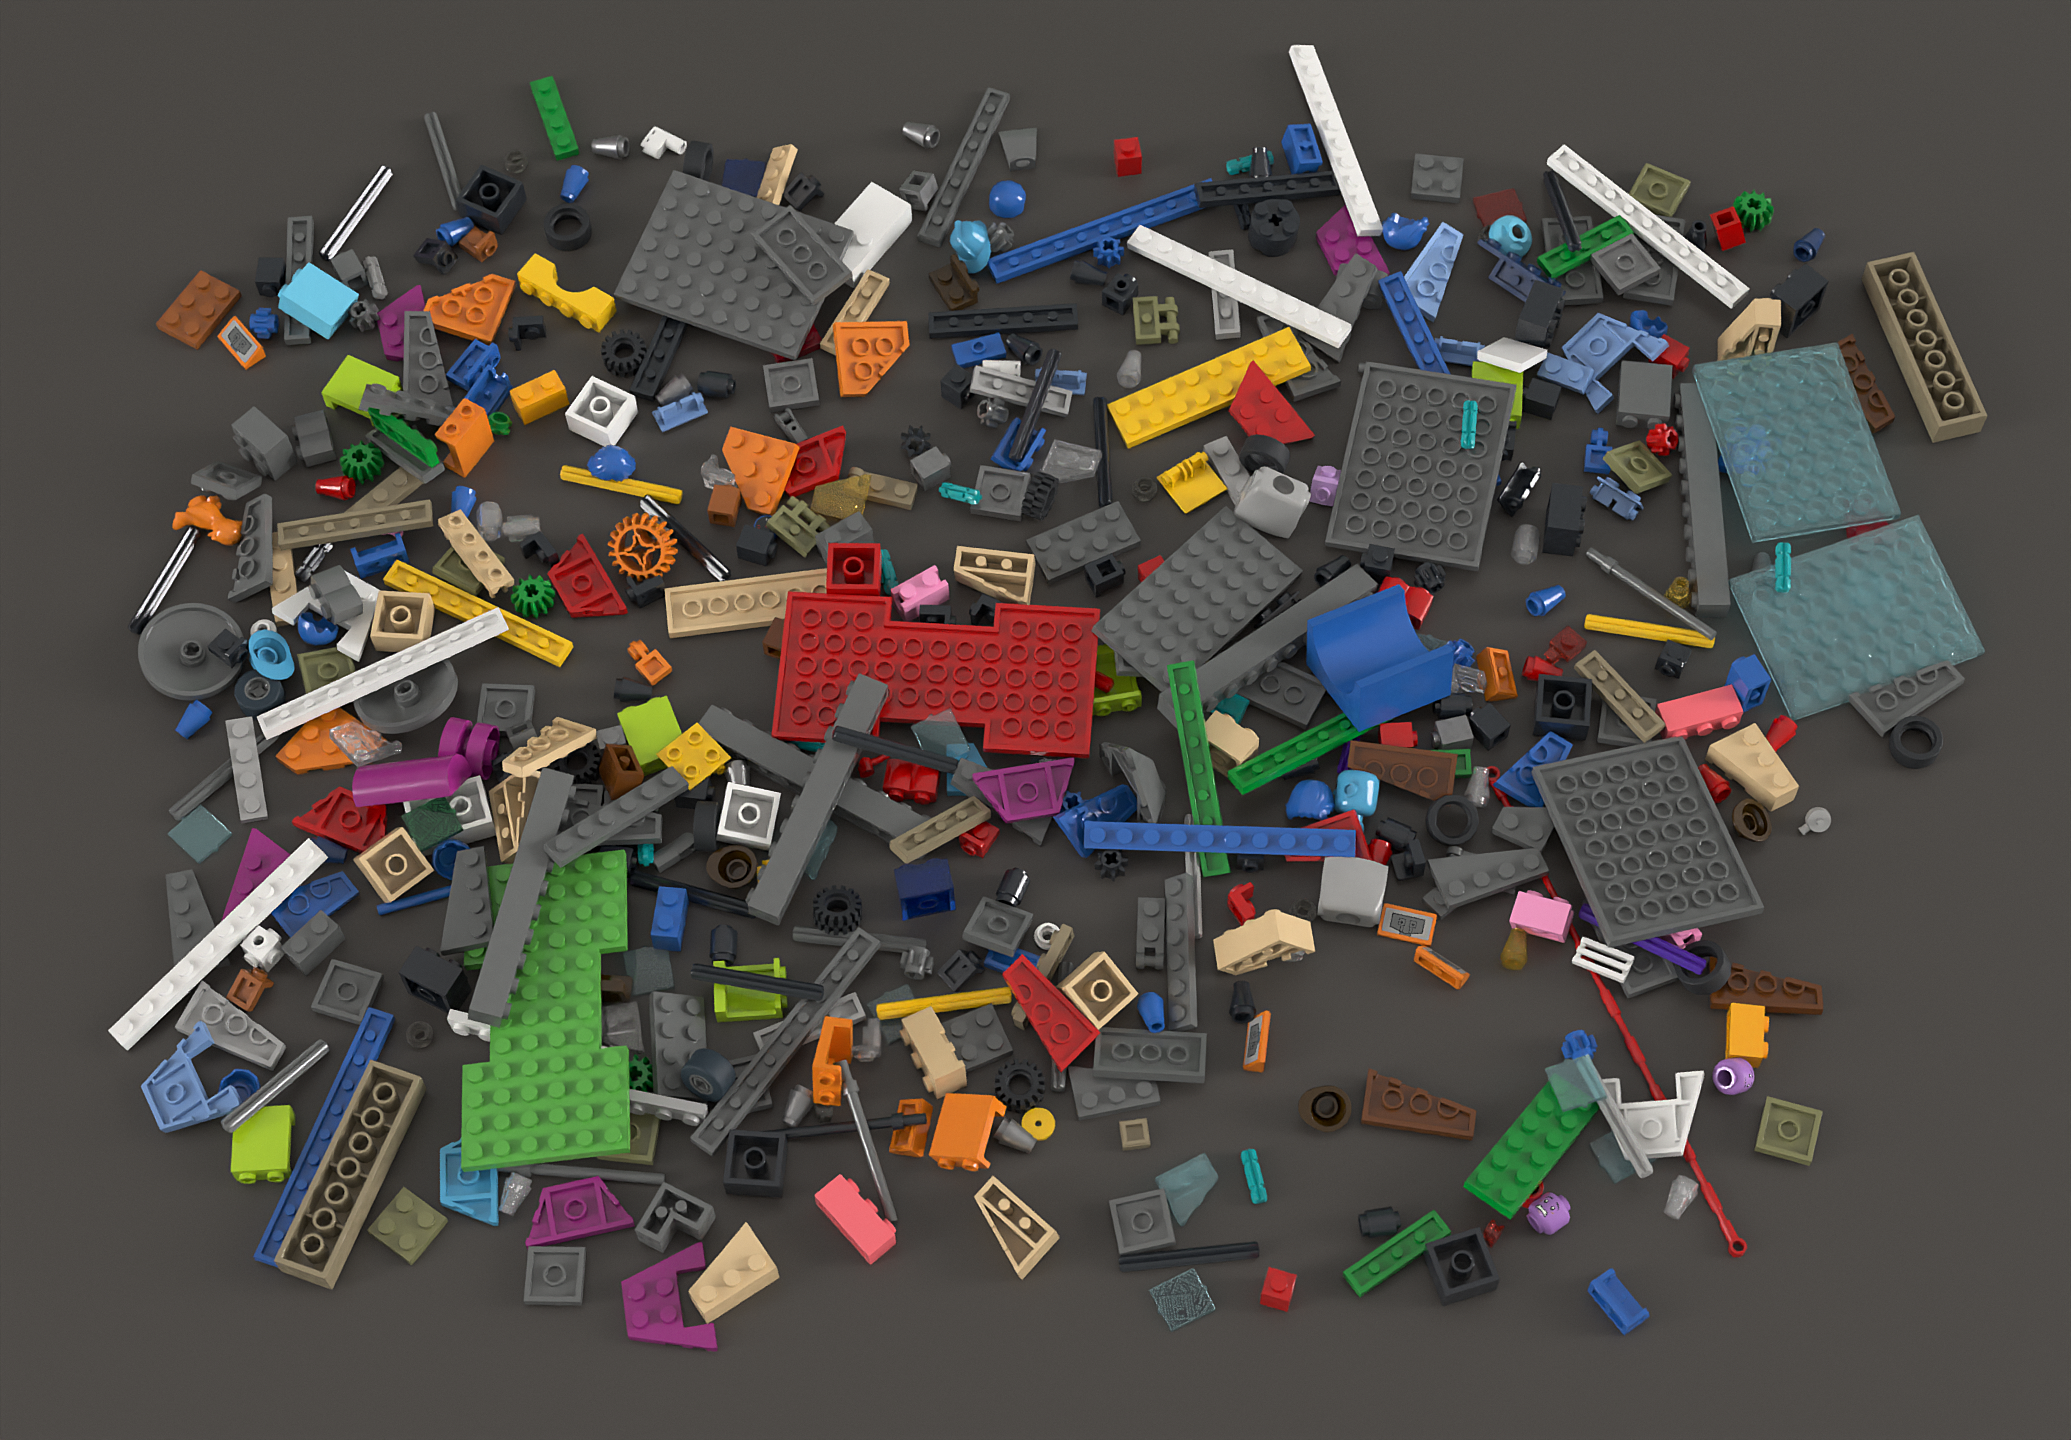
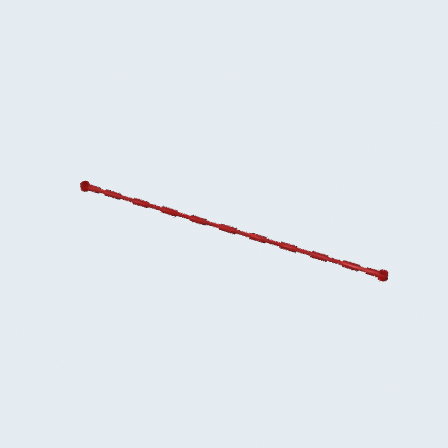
M1495 766L1487 767L1483 775L1485 783L1491 785L1498 800H1501L1504 807H1514L1511 806L1507 799L1508 794L1493 786L1500 777L1499 769ZM1493 773L1496 777L1490 778L1487 774ZM1548 875L1539 878L1544 882L1552 900L1554 897L1561 898V896L1557 895ZM1571 922L1569 932L1576 944L1575 948L1577 950L1581 944V939ZM1582 955V959L1596 964L1594 959ZM1590 971L1600 990V997L1611 1018L1615 1019L1625 1038L1624 1043L1636 1066L1640 1067L1650 1086L1649 1091L1654 1101L1667 1100L1659 1084L1655 1083L1645 1064L1646 1059L1634 1036L1630 1035L1620 1016L1621 1011L1610 990L1606 989L1598 973ZM1687 1140L1683 1156L1686 1162L1690 1163L1701 1184L1700 1189L1707 1203L1720 1221L1719 1226L1729 1243L1728 1252L1735 1258L1742 1257L1747 1249V1244L1738 1237L1730 1220L1726 1219L1722 1211L1723 1207L1710 1182L1707 1183L1696 1161L1697 1157ZM1733 1245H1740L1742 1251L1734 1250Z

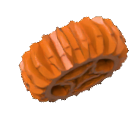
M634 513L632 519L626 516L623 518V523L619 522L615 525L617 531L610 533L614 540L609 541L608 546L614 548V550L609 552V556H616L617 558L613 565L617 566L620 564L622 566L619 573L622 574L628 571L627 576L633 578L636 575L637 581L642 582L644 577L646 579L654 578V576L658 575L662 577L663 572L667 573L670 570L669 564L672 565L676 561L671 555H675L678 550L671 547L677 543V539L669 538L673 530L669 529L666 531L664 529L667 522L663 521L658 524V516L656 515L650 520L648 513L642 514V517L638 513ZM633 529V544L625 547L626 536ZM647 531L651 532L657 539L650 538ZM641 544V546L643 547L646 546L650 548L645 551L643 548L640 549L636 547ZM661 548L660 559L656 565L652 566L653 551ZM629 556L635 557L639 564L635 563Z

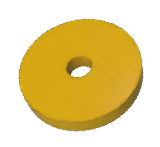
M1033 1108L1023 1116L1022 1127L1033 1135L1037 1141H1042L1049 1138L1054 1132L1055 1119L1048 1110ZM1041 1122L1042 1125L1038 1127L1035 1123Z

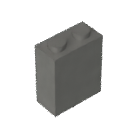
M1632 361L1621 362L1618 376L1615 425L1626 428L1640 427L1655 429V424L1666 423L1668 425L1673 365Z

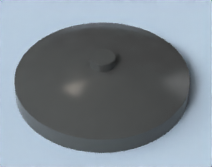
M185 603L170 607L157 614L146 625L140 636L138 658L141 670L147 681L156 690L169 697L180 700H201L215 696L227 689L237 679L245 660L231 668L211 653L208 645L225 628L240 639L243 635L239 626L227 613L210 605Z
M446 658L354 700V707L364 725L374 731L387 734L409 732L432 722L449 707L457 692V675L452 664Z

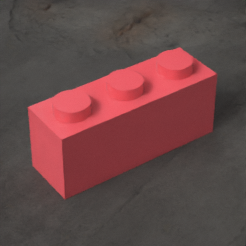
M1731 684L1657 704L1655 713L1666 724L1665 728L1660 732L1663 739L1683 736L1684 740L1694 735H1708L1713 730L1720 728L1731 729L1740 723L1743 709Z
M839 1174L814 1195L816 1205L871 1265L896 1244L894 1234L896 1229L888 1219L882 1220L876 1214L878 1209L870 1199L867 1198L864 1201L858 1194L860 1190L852 1179L849 1178L846 1181Z

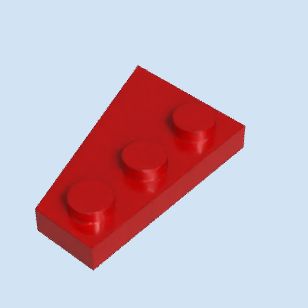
M1351 810L1302 827L1309 829L1356 830L1355 857L1373 861L1356 810ZM1285 855L1286 861H1325V856Z

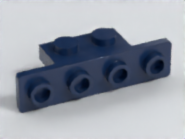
M1490 237L1488 240L1479 239L1478 244L1500 258L1488 278L1524 302H1526L1535 280L1559 288L1562 286L1556 279L1552 277L1546 279L1540 275L1542 271L1532 264L1527 266L1520 262L1522 257L1512 251L1507 253L1502 250V244Z

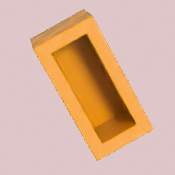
M555 370L509 391L513 406L524 425L569 405L566 389Z
M1731 1003L1727 1012L1725 1059L1733 1057L1742 1058L1748 1061L1754 1068H1759L1762 1059H1767L1768 1042H1764V1033L1768 1032L1769 1017L1764 1016L1765 1006Z

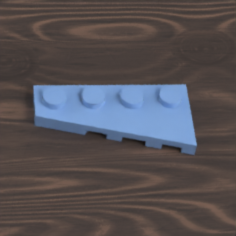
M1444 222L1441 223L1404 276L1422 316L1432 322L1436 318L1463 238L1462 233Z

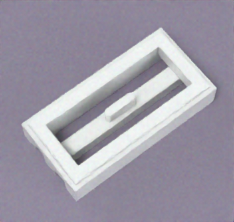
M1582 937L1581 944L1576 950L1577 953L1572 959V963L1621 983L1625 982L1634 962V956L1612 947L1608 948V946L1586 937ZM1586 947L1591 948V949H1594V950L1599 951V952H1601V953H1604V954H1606V955L1612 956V957L1617 958V959H1619V960H1622V961L1626 962V964L1621 963V962H1618V961L1613 960V959H1611V958H1608V957H1606V956L1600 955V954L1595 953V952H1593V951H1590V950L1586 949ZM1584 955L1623 971L1620 974L1584 960L1581 957Z

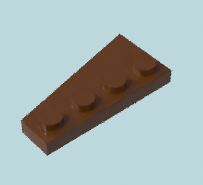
M1853 334L1812 356L1811 363L1874 434L1893 423L1895 415L1883 392L1878 389L1875 383L1876 378L1872 371L1868 370L1865 364V357L1862 351L1858 350L1855 344L1856 340Z
M1351 740L1347 767L1372 773L1379 780L1435 801L1442 796L1453 794L1458 754Z
M1711 956L1708 961L1709 974L1717 964V958ZM1734 962L1731 965V974L1727 983L1719 990L1710 994V1009L1728 1010L1731 1003L1765 1006V1012L1822 1015L1824 1010L1821 985L1790 977L1785 979L1772 976L1771 972L1760 970L1759 973L1744 969V965Z
M1368 1068L1361 1124L1473 1140L1476 1110L1443 1097L1440 1099L1428 1094L1426 1090L1418 1087L1415 1089L1402 1084V1081L1393 1077L1387 1078L1378 1074V1071Z

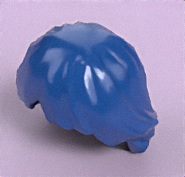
M1391 213V216L1382 222V232L1385 241L1394 249L1405 251L1414 248L1420 242L1424 232L1427 231V226L1429 225L1428 218L1423 217V219L1415 221L1414 219L1403 218L1397 213Z
M610 444L599 449L595 456H591L587 466L589 467V472L594 477L604 481L613 479L616 482H622L632 475V472L636 469V462L626 449Z
M1303 780L1298 783L1293 789L1288 803L1285 804L1287 818L1290 820L1298 816L1301 818L1307 816L1308 818L1313 817L1325 820L1328 819L1327 815L1333 812L1335 808L1331 789L1324 782L1318 780Z

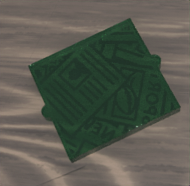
M445 797L435 798L401 816L409 829L408 835L410 838H414L421 853L464 831L456 817V810L451 808Z

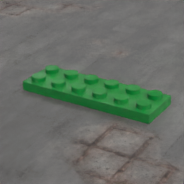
M1554 1074L1467 1178L1463 1187L1511 1220L1600 1109L1598 1103Z

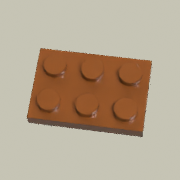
M200 270L158 320L156 325L159 330L198 350L242 295L238 289Z

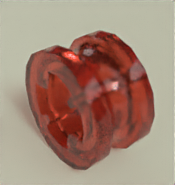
M1494 1219L1489 1222L1483 1232L1484 1240L1489 1243L1491 1248L1496 1244L1505 1228L1504 1225L1498 1226Z

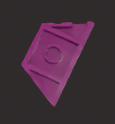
M1346 204L1316 232V240L1335 276H1337L1340 264H1348L1355 253L1374 264L1377 270L1387 273L1388 276L1390 275L1372 237L1357 235Z
M420 285L415 286L377 313L380 317V320L377 322L387 360L404 361L405 311H423L425 308Z
M1074 757L973 773L972 779L1006 824L1056 816L1060 813L1074 765Z
M255 828L251 830L222 921L290 856L288 852Z
M596 1176L543 1188L539 1199V1207L535 1211L532 1220L533 1226L525 1244L528 1250V1246H548L634 1227L635 1224L633 1218L628 1215L600 1177Z

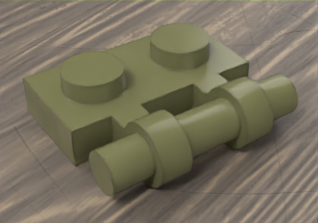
M1157 296L1133 298L1136 345L1161 343V335H1167L1170 344L1177 343L1180 327L1176 321L1178 307L1175 305V299L1167 297L1165 298V304H1158ZM1159 316H1165L1167 323H1160Z
M792 496L787 504L793 510L790 511L783 505L767 521L766 527L806 558L817 546L815 535L819 533L816 531L820 530L822 532L831 526L825 522L826 519L823 516H817L811 511L806 502L803 500L799 501ZM800 516H803V517H804L807 521H809L811 524H810V525L806 524V523H805L803 520H801L799 517H800Z

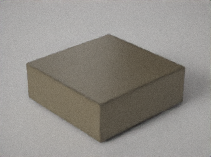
M1147 1118L1119 1121L1123 1151L1151 1147Z

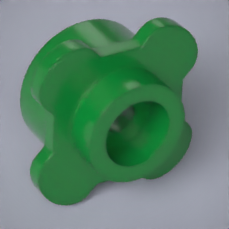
M493 412L488 416L491 431L494 434L508 435L510 433L509 427L512 425V421L507 414Z

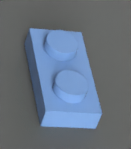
M1547 353V357L1544 359L1537 376L1545 381L1584 394L1594 375V370Z

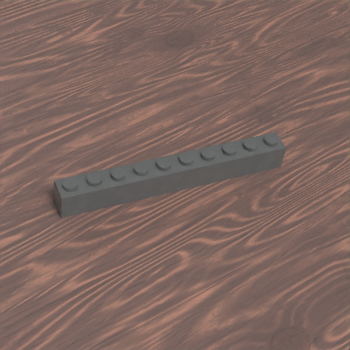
M1680 383L1678 393H1674L1673 406L1678 408V415L1675 417V429L1680 430L1677 451L1682 453V458L1679 459V473H1683L1684 480H1681L1680 491L1681 495H1685L1686 501L1683 502L1682 515L1683 518H1687V524L1684 527V538L1689 540V547L1686 548V561L1691 562V569L1688 570V584L1693 585V592L1690 593V607L1695 608V617H1727L1731 603L1711 383Z
M1356 564L1196 669L1203 713L1205 711H1212L1220 701L1233 697L1238 689L1246 684L1251 685L1259 675L1265 671H1272L1280 661L1293 657L1298 649L1304 645L1307 646V620L1375 594L1378 584ZM1171 687L1159 694L1157 709L1178 730Z
M860 673L855 681H850L846 690L848 697L845 703H840L836 710L835 718L837 720L834 726H829L825 733L824 740L826 743L823 749L819 748L814 756L813 763L815 766L812 772L808 771L803 779L802 786L804 789L801 795L797 794L794 797L791 805L793 812L789 819L785 818L780 827L782 835L778 842L774 841L768 853L770 860L767 865L763 864L757 876L759 880L756 889L751 888L746 898L749 914L778 926L863 750L833 741L832 732L836 726H842L870 734L888 697L887 684Z
M710 706L698 724L723 748L734 761L745 760L751 770L801 795L804 789L802 786L803 779L808 771L812 772L815 766L813 763L815 755L810 754L808 756L801 752L794 744L789 742L786 744L773 738L771 732H763L757 729L747 719L740 720L724 707ZM850 777L833 811L835 815L888 843L931 819L928 815L923 814L921 816L917 814L910 806L903 802L897 803L891 800L883 791H874L868 788L862 780L857 778L853 780ZM925 854L919 857L918 859L922 860Z
M542 768L471 1000L467 1018L469 1020L499 1028L502 1019L508 1020L512 1003H508L509 995L516 994L519 979L515 978L517 969L523 970L527 954L522 953L524 945L530 946L534 930L530 929L532 920H538L542 905H538L537 902L539 896L545 897L549 881L544 880L546 872L552 873L555 863L544 851V843L561 834L559 833L560 825L566 826L570 810L566 809L568 801L573 802L577 789L576 786L572 785L573 775Z

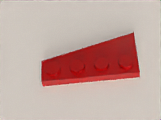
M1023 954L1002 974L1061 1073L1101 1032Z

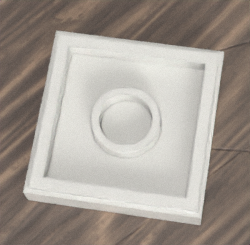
M1503 337L1479 350L1477 359L1521 373L1546 359L1547 350Z

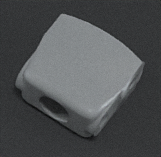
M1261 467L1259 470H1255L1241 489L1234 508V515L1261 531L1289 538L1308 505L1311 493L1308 492L1309 489L1305 483L1271 468Z
M1325 856L1317 915H1320L1325 921L1373 927L1375 924H1379L1388 866L1357 857Z

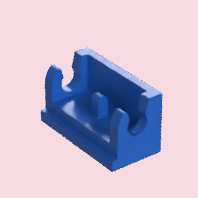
M1311 124L1288 125L1281 142L1291 174H1300L1305 171H1309V173L1317 172L1319 165H1322L1323 161Z
M487 364L465 398L483 407L488 417L493 412H498L509 396V391L513 389V386L510 385L509 378L504 372L501 376H498L495 368Z
M400 532L395 534L396 540L358 553L355 547L350 549L361 579L389 570L396 560L406 564L410 563Z
M1610 1268L1591 1281L1587 1291L1622 1334L1626 1335L1649 1318V1312L1638 1304L1616 1277V1272Z

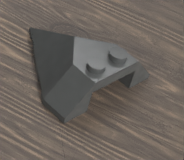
M1108 742L1100 743L1099 756L1111 776L1123 771L1137 794V819L1139 823L1159 824L1165 807V796L1168 792L1165 784L1159 778L1153 760L1142 752Z

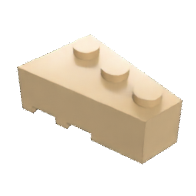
M1755 298L1718 338V364L1769 366L1781 327V300Z
M957 546L954 563L955 580L1004 603L1030 605L1036 566L1034 554Z
M1756 723L1709 746L1705 760L1711 765L1714 763L1725 772V776L1730 780L1734 779L1745 788V792L1769 811H1773L1794 800L1799 785Z
M534 771L530 776L519 778L512 774L489 791L500 859L503 863H514L541 775L540 771Z
M1276 909L1265 912L1263 916L1257 919L1246 921L1241 927L1227 930L1224 932V935L1213 940L1218 970L1234 975L1266 967L1268 960L1281 957L1282 961L1289 960L1292 953L1302 950L1306 954L1315 952L1311 923Z
M930 1006L901 1019L902 1030L899 1031L901 1039L905 1046L910 1044L914 1052L910 1054L916 1069L922 1068L925 1074L922 1080L928 1093L933 1091L936 1099L944 1097L946 1093H952L966 1087L965 1065L962 1060L958 1061L954 1053L956 1051L952 1042L949 1043L945 1030L933 1008Z
M992 1176L974 1198L1016 1273L1023 1280L1060 1237L1050 1225Z
M747 1222L689 1290L693 1304L707 1324L779 1278L776 1265Z

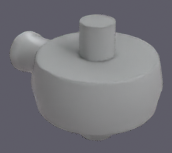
M1821 807L1810 809L1805 816L1806 824L1798 829L1803 835L1810 830L1814 832L1825 831L1831 823L1829 812Z

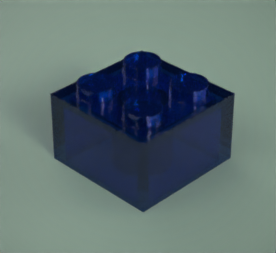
M934 858L923 864H905L898 869H894L896 890L903 921L956 910L954 886L947 859Z

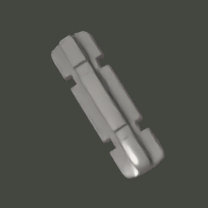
M367 256L363 264L373 297L383 300L388 293L384 285L378 260L375 256Z

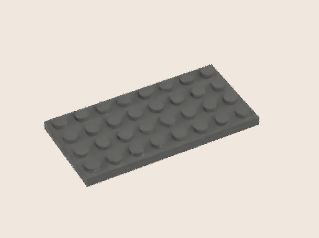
M1225 506L1093 626L1092 632L1116 653L1118 652L1126 662L1163 692L1170 687L1167 665L1194 660L1195 668L1198 669L1212 660L1301 576L1303 570L1245 521L1237 518L1234 512Z

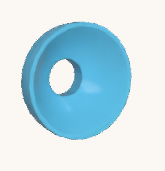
M1507 215L1499 218L1491 225L1489 237L1501 243V249L1505 252L1512 251L1523 257L1531 248L1532 234L1522 219ZM1512 227H1517L1521 230V239L1514 237Z

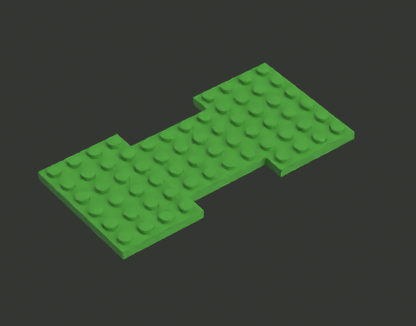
M624 850L581 855L561 868L555 862L552 873L546 872L544 880L549 881L545 897L539 896L537 902L538 905H542L538 920H532L530 929H533L534 933L530 946L524 945L522 953L527 954L523 970L517 969L515 978L519 979L516 994L509 995L508 1003H512L508 1020L502 1019L500 1028L490 1025V1062L467 1064L462 1067L461 1168L464 1172L630 1153L629 1049L627 1045L602 1048L601 954L628 951L627 859ZM513 864L488 867L494 925ZM488 947L464 952V967L466 970L482 968Z

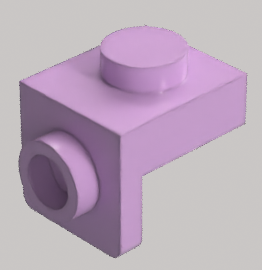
M1318 466L1312 479L1309 501L1333 506L1341 470H1337L1332 466Z

